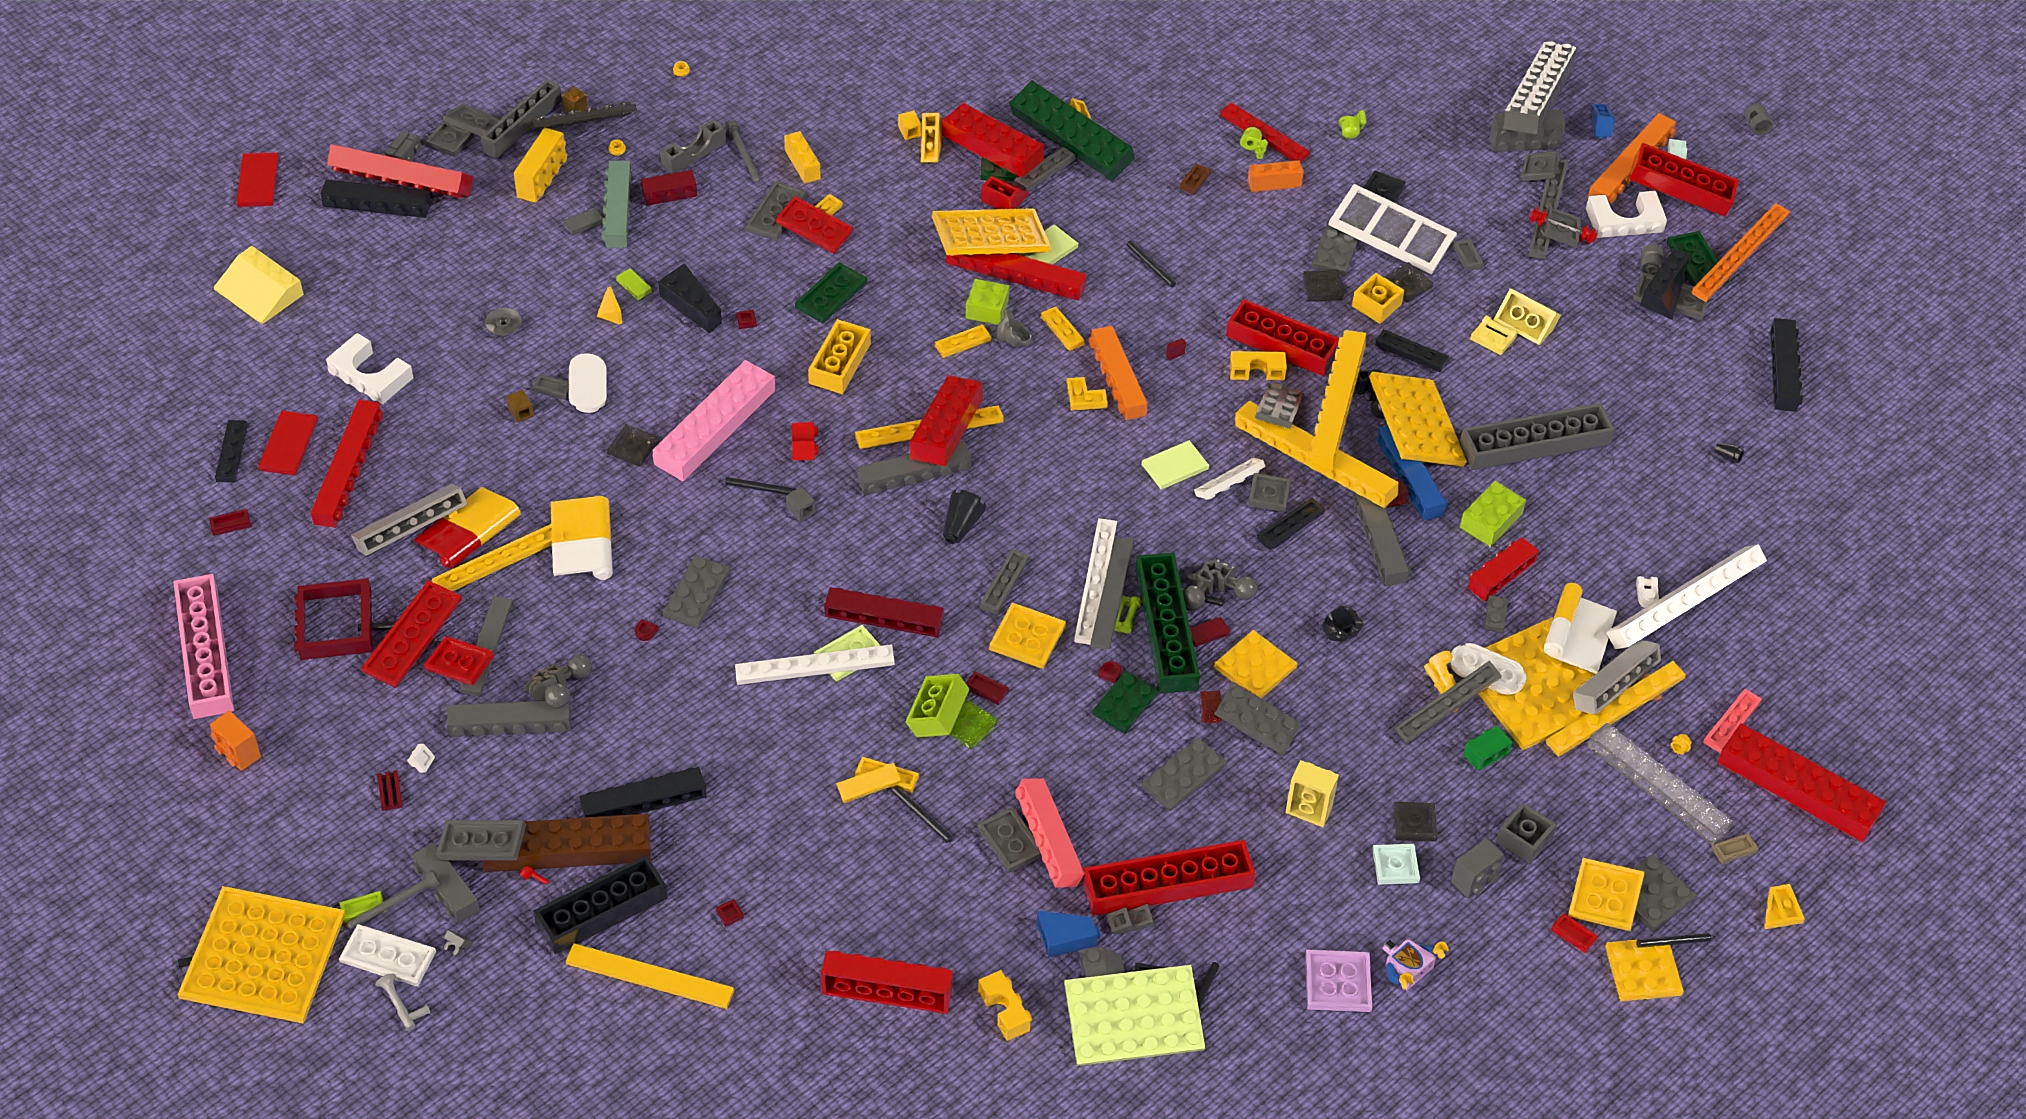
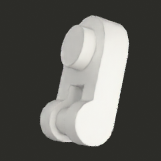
M1637 576L1638 601L1642 607L1646 608L1659 600L1658 578L1644 579L1642 576ZM1644 586H1650V589H1645Z

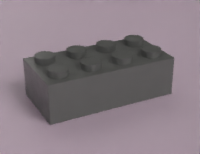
M1550 110L1537 135L1503 129L1505 113H1494L1489 137L1493 152L1560 149L1565 128V121L1561 110Z

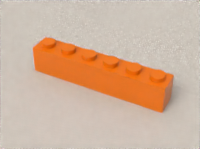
M1113 326L1093 329L1091 331V338H1089V344L1091 348H1094L1095 358L1100 362L1102 374L1106 375V382L1108 387L1112 389L1113 399L1118 402L1120 414L1123 413L1125 420L1146 416L1148 403Z

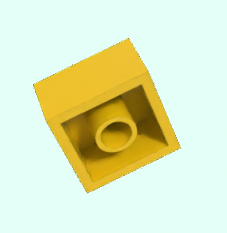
M1375 273L1354 291L1352 307L1381 324L1402 305L1404 290L1378 273Z

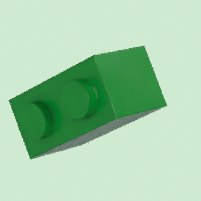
M1495 726L1492 729H1486L1477 738L1469 739L1465 744L1463 755L1478 771H1481L1508 755L1512 741L1498 726Z

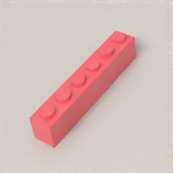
M1044 778L1022 779L1015 792L1016 798L1020 802L1022 812L1028 821L1029 829L1033 833L1036 845L1042 855V860L1046 864L1049 877L1052 879L1055 888L1077 887L1085 873Z

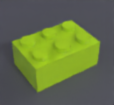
M1494 481L1463 512L1460 528L1491 547L1523 514L1526 499Z
M959 674L926 676L905 721L915 736L950 735L969 692L968 686Z

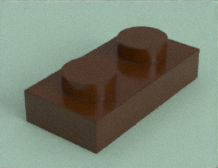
M1195 163L1180 183V189L1195 195L1210 176L1211 169Z

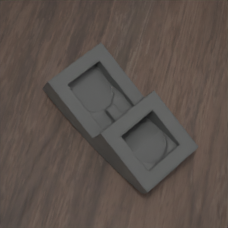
M1148 904L1129 911L1127 908H1123L1107 914L1113 934L1132 932L1155 925Z

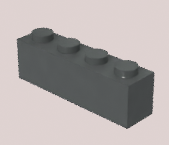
M434 842L413 854L414 863L412 866L418 875L422 874L423 877L431 870L436 872L441 885L433 889V894L439 904H444L448 917H453L457 923H460L480 911L478 900L450 862L437 859L438 846Z

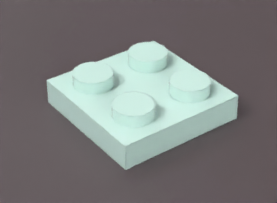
M1414 844L1373 845L1372 851L1378 885L1419 883L1420 876Z

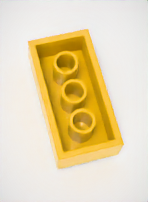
M544 127L514 171L517 198L537 203L539 198L543 196L545 189L551 184L555 174H558L561 165L567 160L566 141L562 132Z
M837 319L808 369L809 384L843 394L871 345V329Z

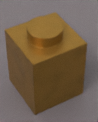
M575 86L562 95L564 110L575 118L588 110L586 94Z
M524 390L506 396L508 409L517 423L534 416L532 403Z

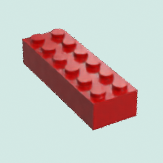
M962 103L942 120V136L985 159L987 158L989 161L1021 178L1026 176L1044 160V144L965 103Z
M1645 143L1641 144L1635 155L1629 176L1631 181L1722 216H1726L1733 205L1739 182L1736 178Z
M1246 299L1242 300L1227 325V337L1263 352H1285L1287 362L1323 377L1335 360L1336 349H1340L1338 348L1339 337Z
M947 375L909 441L910 459L942 466L947 465L983 400L982 382Z
M840 951L825 952L821 970L822 995L948 1014L952 996L953 970H948L945 967H929L924 964H910L901 960L890 961L881 957H865L861 954H845Z

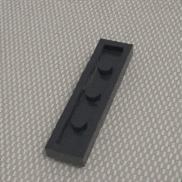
M1385 329L1382 330L1375 341V345L1438 372L1442 371L1449 356Z
M228 420L215 475L216 482L235 483L248 428L247 421Z
M1310 498L1258 533L1257 540L1271 550L1323 515L1325 508L1314 498Z

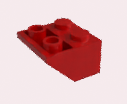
M991 176L982 185L981 201L996 209H1016L1026 199L1029 192L1000 178Z

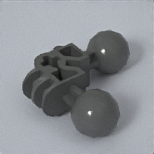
M1221 559L1207 561L1198 573H1189L1187 575V580L1194 583L1195 586L1191 585L1183 590L1185 606L1193 610L1200 608L1205 601L1204 593L1210 595L1213 591V585H1216L1217 589L1225 592L1228 586L1233 588L1235 595L1241 600L1252 599L1258 590L1256 581L1248 576L1235 578L1237 566L1230 567L1228 562L1222 564Z
M579 654L571 657L566 667L560 668L557 664L537 671L527 682L526 691L536 701H546L549 706L554 708L564 707L570 699V691L567 688L565 679L570 677L584 679L589 676L592 670L591 661L588 657Z

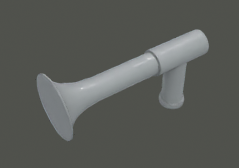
M394 973L384 975L377 980L375 986L382 987L387 991L406 1030L414 1029L415 1024L413 1020L430 1014L428 1006L424 1005V1007L408 1013L394 987L393 981L396 975Z

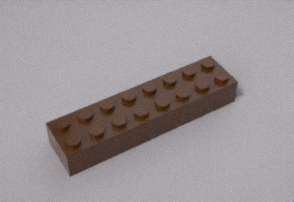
M649 814L524 821L526 827L517 860H481L484 873L518 871L526 866L533 869L627 864L645 855L651 861Z

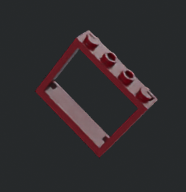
M369 578L298 586V593L294 595L295 605L297 606V609L294 610L295 621H297V625H294L295 637H297V641H294V649L298 651L301 660L373 652L372 626L370 627V623H372V589ZM361 594V637L305 643V600Z

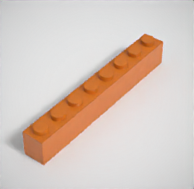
M1658 113L1590 187L1588 198L1589 196L1606 195L1608 203L1612 204L1617 195L1622 194L1627 184L1630 185L1632 182L1629 180L1635 155L1641 144L1645 143L1658 149L1664 147L1668 139L1673 138L1676 133V121Z

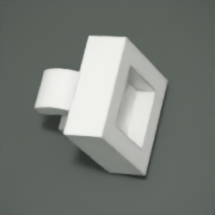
M418 744L415 750L412 751L410 758L407 759V762L420 773L427 771L435 756L425 744Z

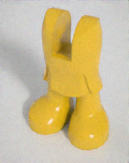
M1443 651L1429 659V663L1424 665L1427 675L1433 680L1434 686L1440 694H1443L1457 684L1453 675L1447 669V664L1453 659L1450 651Z

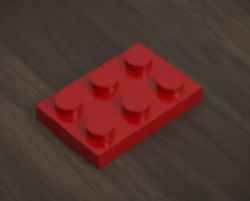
M445 636L426 661L424 667L427 671L473 686L495 655L491 650Z

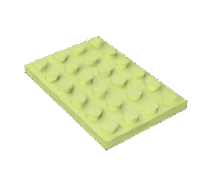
M1191 965L1064 981L1077 1066L1205 1050Z

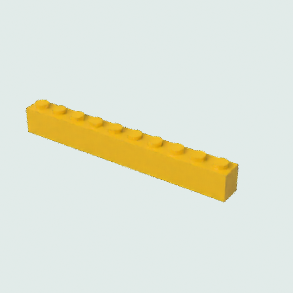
M1345 330L1343 337L1339 338L1338 348L1340 349H1336V361L1332 363L1333 374L1330 373L1328 379L1330 386H1326V398H1323L1321 406L1323 411H1319L1318 422L1320 423L1315 425L1314 434L1316 436H1313L1311 441V447L1313 448L1308 451L1307 460H1310V468L1333 472L1366 347V333Z
M1248 401L1236 412L1235 426L1248 432L1310 467V460H1307L1309 449L1313 448L1311 447L1313 435L1293 424L1289 429L1256 419L1255 415L1259 406L1251 401ZM1339 449L1333 472L1313 469L1383 508L1398 496L1397 481Z

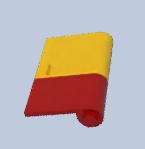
M481 487L466 499L467 505L442 517L416 537L414 541L438 553L442 566L453 569L519 517L521 512L518 506L513 501Z

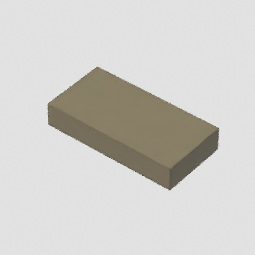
M1749 833L1715 843L1712 846V850L1721 864L1755 854L1759 850Z

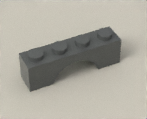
M713 119L700 127L697 137L687 146L678 147L673 143L660 151L662 166L671 174L677 173L725 144V127Z

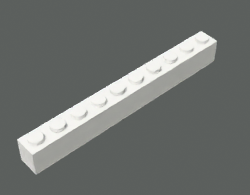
M1759 544L1742 548L1607 631L1606 633L1614 649L1631 646L1766 562L1767 560Z

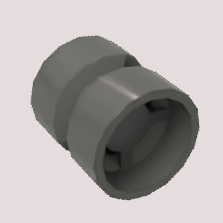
M1753 104L1744 113V117L1755 135H1764L1773 128L1774 123L1763 104Z
M1649 244L1641 250V272L1656 275L1664 263V250L1657 244Z

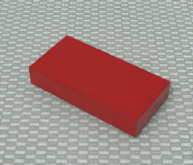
M1565 913L1551 927V931L1585 954L1598 939L1596 934Z

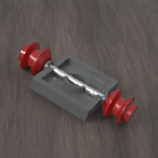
M1550 206L1547 211L1543 210L1540 212L1539 207H1536L1535 210L1532 209L1529 219H1531V224L1535 221L1538 222V226L1545 223L1543 236L1573 247L1577 246L1579 239L1580 242L1587 240L1588 245L1596 240V229L1588 230L1587 225L1580 229L1581 218Z

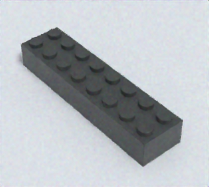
M1598 403L1463 428L1460 445L1471 469L1476 470L1610 445L1615 429L1602 404Z

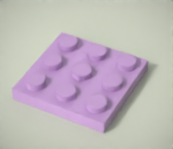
M1306 950L1307 1009L1372 1011L1370 952Z

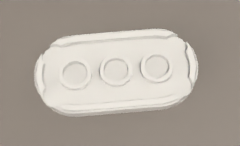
M579 354L570 361L569 401L579 411L587 413L596 412L606 402V365L601 358L593 354Z
M1467 643L1463 646L1459 645L1451 653L1453 659L1450 662V666L1457 675L1463 678L1490 660L1502 675V678L1488 687L1493 691L1510 695L1519 692L1525 685L1526 673L1523 671V667L1514 660L1472 643Z

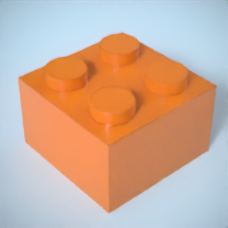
M230 710L209 724L212 731L210 735L215 741L214 748L220 755L224 754L231 766H237L243 771L261 758L255 734Z

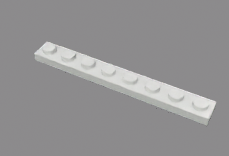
M1098 518L1074 642L1090 645L1112 552L1117 521Z
M891 644L735 664L737 685L895 664Z

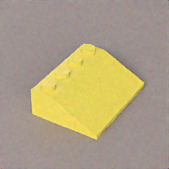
M253 246L236 257L214 286V290L262 325L304 295L301 281Z

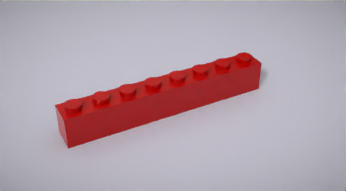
M1013 253L946 255L947 264L1078 301L1086 287L1087 274Z
M358 399L311 510L314 525L336 528L338 521H341L344 506L348 505L349 494L353 492L355 480L360 476L361 465L366 461L368 449H371L373 436H376L378 424L383 420L384 413L381 411L380 403Z

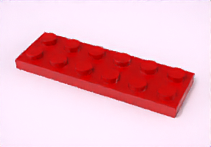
M428 580L362 666V672L396 688L462 601L461 595Z

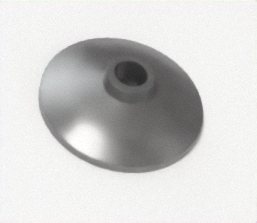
M511 308L495 309L485 319L487 330L499 336L510 335L516 332L522 323L520 314Z

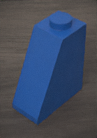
M1047 911L1037 912L1036 924L1048 957L1097 946V938L1100 937L1098 925H1094L1091 917Z

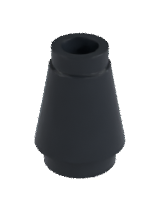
M1720 442L1717 443L1714 451L1731 463H1740L1744 455V450L1740 446Z

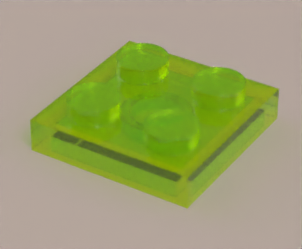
M966 699L950 735L972 749L997 725V719Z

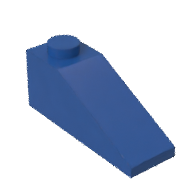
M1591 103L1594 135L1600 139L1612 137L1615 117L1609 105Z

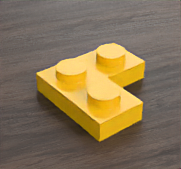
M1085 377L1066 379L1071 410L1107 408L1108 402L1105 389L1087 391Z

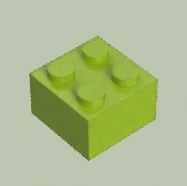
M975 279L966 302V319L998 325L1004 316V310H1006L1009 302L1010 286Z

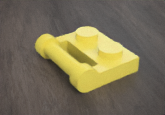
M1486 315L1481 324L1471 334L1470 340L1502 355L1514 341L1518 331L1515 329L1511 330L1493 321L1491 317ZM1489 326V327H1491V328H1493V329H1495V330H1497V331H1499V332H1501V333L1507 335V337H1505V336H1503V335H1501V334H1499V333H1497V332H1495V331H1493V330H1491V329H1489V328H1487V327Z

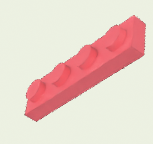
M1744 689L1708 733L1703 743L1721 753L1740 723L1744 724L1760 705L1762 698Z

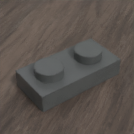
M1489 595L1484 630L1503 633L1508 604L1507 598Z

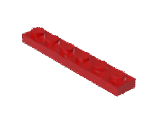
M1232 102L1220 112V116L1244 131L1249 127L1258 128L1262 133V140L1266 139L1268 146L1292 161L1300 160L1301 163L1310 155L1308 149Z

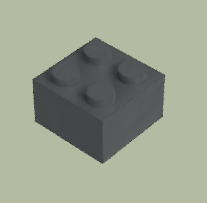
M1522 802L1500 827L1496 842L1531 864L1553 838L1557 824Z
M1486 838L1456 860L1451 882L1467 898L1473 894L1478 895L1489 883L1493 884L1498 880L1504 854Z

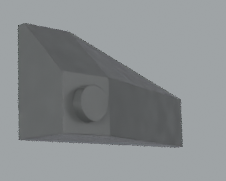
M1103 947L1080 950L1079 964L1083 978L1125 973L1120 954Z

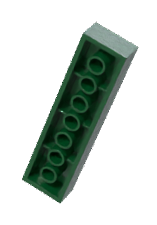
M1033 80L1009 102L1014 116L1060 147H1064L1074 153L1075 157L1112 182L1135 159L1132 146Z
M1175 553L1137 555L1135 572L1159 694L1198 690L1200 674Z

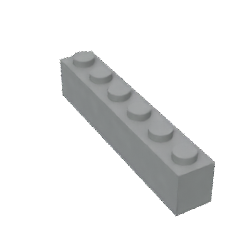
M451 484L351 534L358 551L367 556L467 505L461 488Z
M1639 640L1573 692L1575 710L1596 715L1661 661L1659 644Z

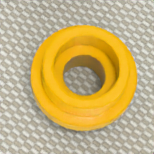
M684 61L675 63L673 67V73L680 77L686 76L690 72V67Z
M613 140L610 142L608 149L612 155H621L626 151V146L621 140Z

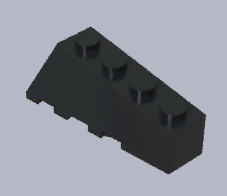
M1675 248L1644 290L1641 306L1673 320L1690 259L1689 254Z

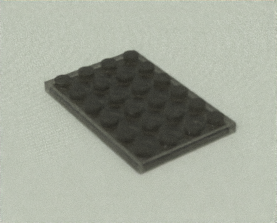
M631 101L623 102L617 107H614V104L605 105L600 110H597V107L588 108L583 113H580V110L570 111L565 116H563V113L552 114L548 119L545 116L535 117L529 124L530 132L543 130L544 127L550 129L632 115L637 111L636 104H631Z

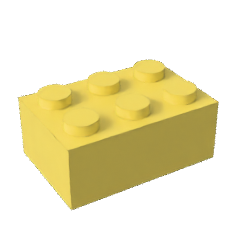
M1300 760L1291 779L1286 813L1324 827L1333 807L1339 775L1331 770H1325L1312 763Z

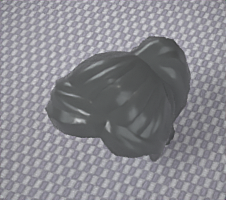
M1004 310L1005 315L997 327L998 340L1007 342L1014 347H1027L1032 342V336L1026 330L1025 323L1014 320L1012 312Z

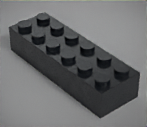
M645 855L533 910L535 922L556 955L572 947L574 943L578 944L668 899L667 887L648 856Z

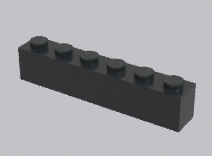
M327 179L320 194L323 207L426 218L431 205L429 191Z
M1774 318L1770 329L1774 410L1796 412L1798 406L1802 405L1803 394H1800L1802 389V381L1799 380L1801 367L1798 366L1800 363V354H1798L1800 341H1797L1799 328L1796 327V320Z
M699 766L675 773H667L659 777H650L634 783L629 782L618 787H609L597 792H588L579 797L583 816L587 818L641 814L706 798L707 796L706 786Z

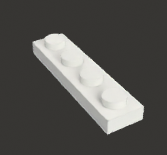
M1251 458L1194 490L1197 497L1205 498L1206 500L1215 497L1216 493L1228 490L1231 485L1243 482L1247 476L1259 473V470L1265 467L1264 461Z

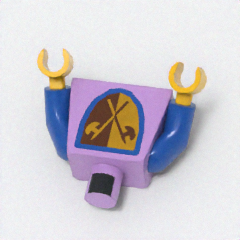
M1389 940L1383 946V950L1389 954L1385 965L1389 981L1401 985L1407 992L1434 968L1437 955L1440 959H1443L1445 957L1444 951L1449 952L1446 942H1438L1436 945H1425L1405 940L1398 946L1392 940Z

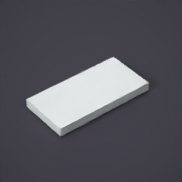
M358 924L339 961L340 963L381 976L394 973L396 975L395 980L418 987L436 953V949Z

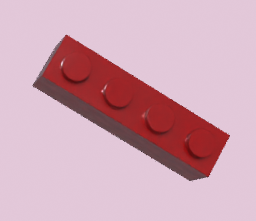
M1523 537L1517 541H1512L1507 549L1499 551L1494 559L1488 560L1481 569L1472 572L1469 577L1468 589L1483 601H1487L1489 595L1493 596L1533 565L1537 560L1539 550Z

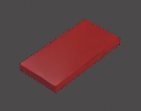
M278 152L243 153L237 195L238 207L273 206L279 159Z
M796 196L791 199L775 220L779 225L833 254L839 250L854 230V227Z
M281 410L259 463V471L296 476L318 422V416Z

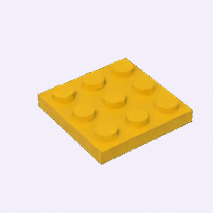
M1011 603L989 644V650L1044 669L1066 626V621Z
M1252 630L1214 663V668L1232 682L1262 699L1294 671L1298 663L1256 631Z
M1583 858L1568 916L1631 931L1645 872Z
M1637 940L1606 943L1605 948L1620 1001L1683 995V987L1670 945L1638 948L1636 945Z

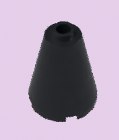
M954 490L950 496L943 531L945 540L950 544L960 543L987 508L986 503L982 504L980 502L981 498L972 492L961 490L960 493H956L957 490Z

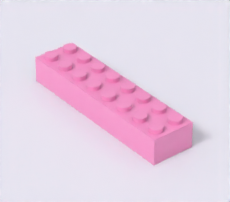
M745 360L653 449L654 465L684 481L775 392V376Z
M209 574L173 581L188 701L193 719L223 714L229 710L233 712L234 705L222 618L214 575Z

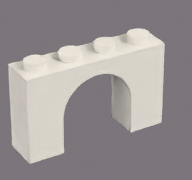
M1656 191L1639 192L1636 207L1640 215L1634 218H1624L1615 214L1610 208L1606 195L1589 196L1586 211L1592 227L1596 229V238L1664 232L1667 219Z
M356 333L326 358L328 371L332 375L341 378L346 384L354 386L359 392L367 394L372 400L384 404L413 379L412 368L409 364L396 358L380 372L365 374L357 371V367L371 356L373 351L371 341Z

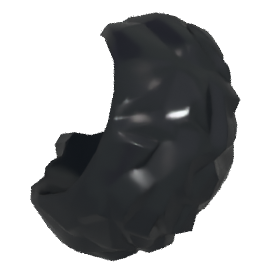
M1340 606L1331 611L1324 619L1322 624L1323 632L1327 639L1331 641L1344 642L1357 636L1363 627V620L1359 618L1356 611L1351 607Z

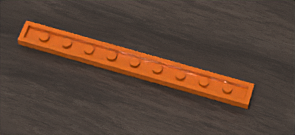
M1775 203L1693 288L1691 293L1707 302L1789 216L1790 211Z

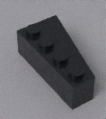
M685 263L658 281L660 297L705 331L710 333L722 324L721 308Z

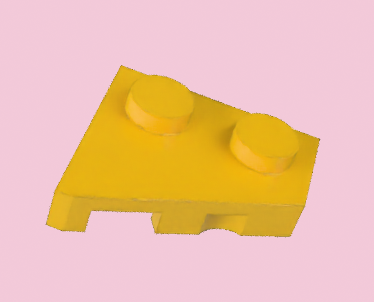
M1791 885L1770 887L1764 928L1771 929L1803 923L1805 918Z

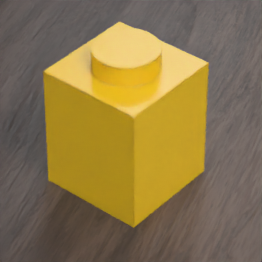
M915 111L898 114V127L904 139L921 137V123Z

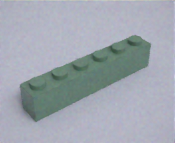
M609 161V168H605V176L608 180H605V191L607 192L604 193V203L606 205H603V215H606V217L602 219L603 228H605V230H602V241H605L606 248H627L631 185L630 161Z

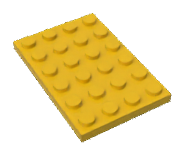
M1034 208L932 211V219L946 255L1050 252L1051 245Z
M1372 372L1369 375L1401 459L1464 466L1467 460L1434 380Z

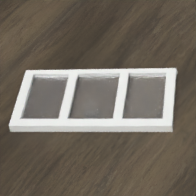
M1356 184L1351 187L1328 224L1430 274L1434 272L1452 241L1457 236L1456 232Z

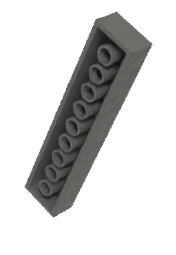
M1552 41L1542 44L1505 110L1503 129L1538 134L1575 65L1577 47H1573L1570 44L1560 45Z

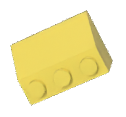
M1510 288L1493 320L1511 330H1517L1518 334L1540 345L1553 331L1561 314Z

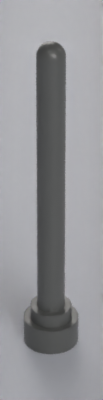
M734 120L727 122L724 126L727 134L733 137L754 182L759 183L760 177L740 138L738 123Z
M431 870L425 874L422 881L348 921L347 928H355L358 924L360 925L425 888L429 889L432 887L434 889L441 885L439 877L434 870Z

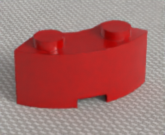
M814 422L792 423V460H815V456H819L818 445H815V437H818V426H814Z

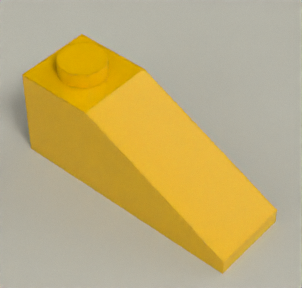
M922 113L921 163H938L943 137V119L940 113Z

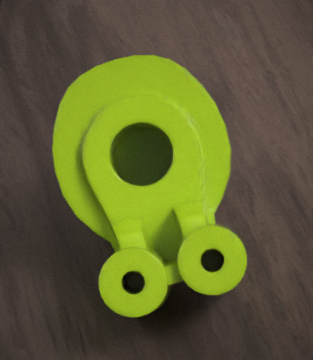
M1364 110L1358 111L1355 117L1344 116L1339 119V126L1342 128V136L1344 138L1354 139L1360 134V130L1367 122Z
M1247 128L1240 139V145L1243 148L1255 150V153H1257L1256 157L1258 159L1263 158L1268 142L1266 139L1262 140V133L1258 128Z

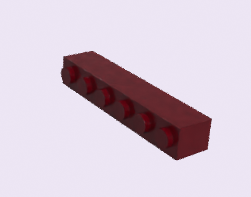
M830 587L824 604L825 617L936 638H939L944 620V608L909 602L897 598H887L880 595L865 594L859 591H849L842 588Z

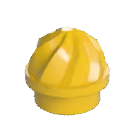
M1679 734L1672 739L1671 748L1676 753L1682 755L1691 749L1690 745L1692 742L1688 735Z

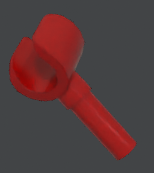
M526 866L519 872L526 880L532 876L546 885L549 883V880L536 873L532 867Z

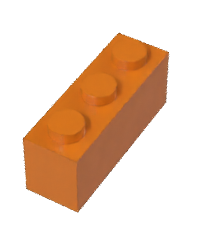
M1300 160L1249 165L1248 183L1251 192L1298 188L1302 186L1303 169Z

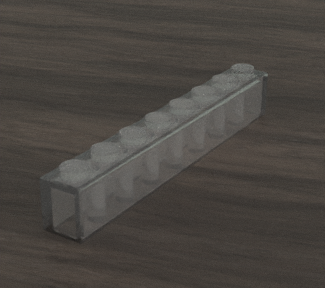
M1606 722L1591 735L1588 744L1589 749L1711 845L1720 841L1729 832L1733 821L1725 813L1719 811L1710 801L1705 800L1693 788L1682 782L1679 777L1673 775L1662 764L1650 757L1647 752L1637 747L1633 741L1619 733L1615 727Z

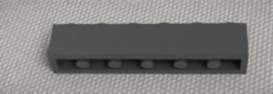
M546 79L481 136L483 152L496 159L562 101L560 85Z
M963 440L959 441L946 466L910 459V454L857 467V480L864 496L971 469V455Z
M1354 492L1352 500L1384 586L1406 583L1408 575H1410V566L1404 560V550L1400 549L1399 537L1394 533L1393 521L1389 520L1387 506L1383 508Z
M546 701L448 705L449 737L571 731L570 702L568 701L561 708L551 707Z

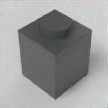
M802 487L786 495L787 509L799 521L815 513V500Z

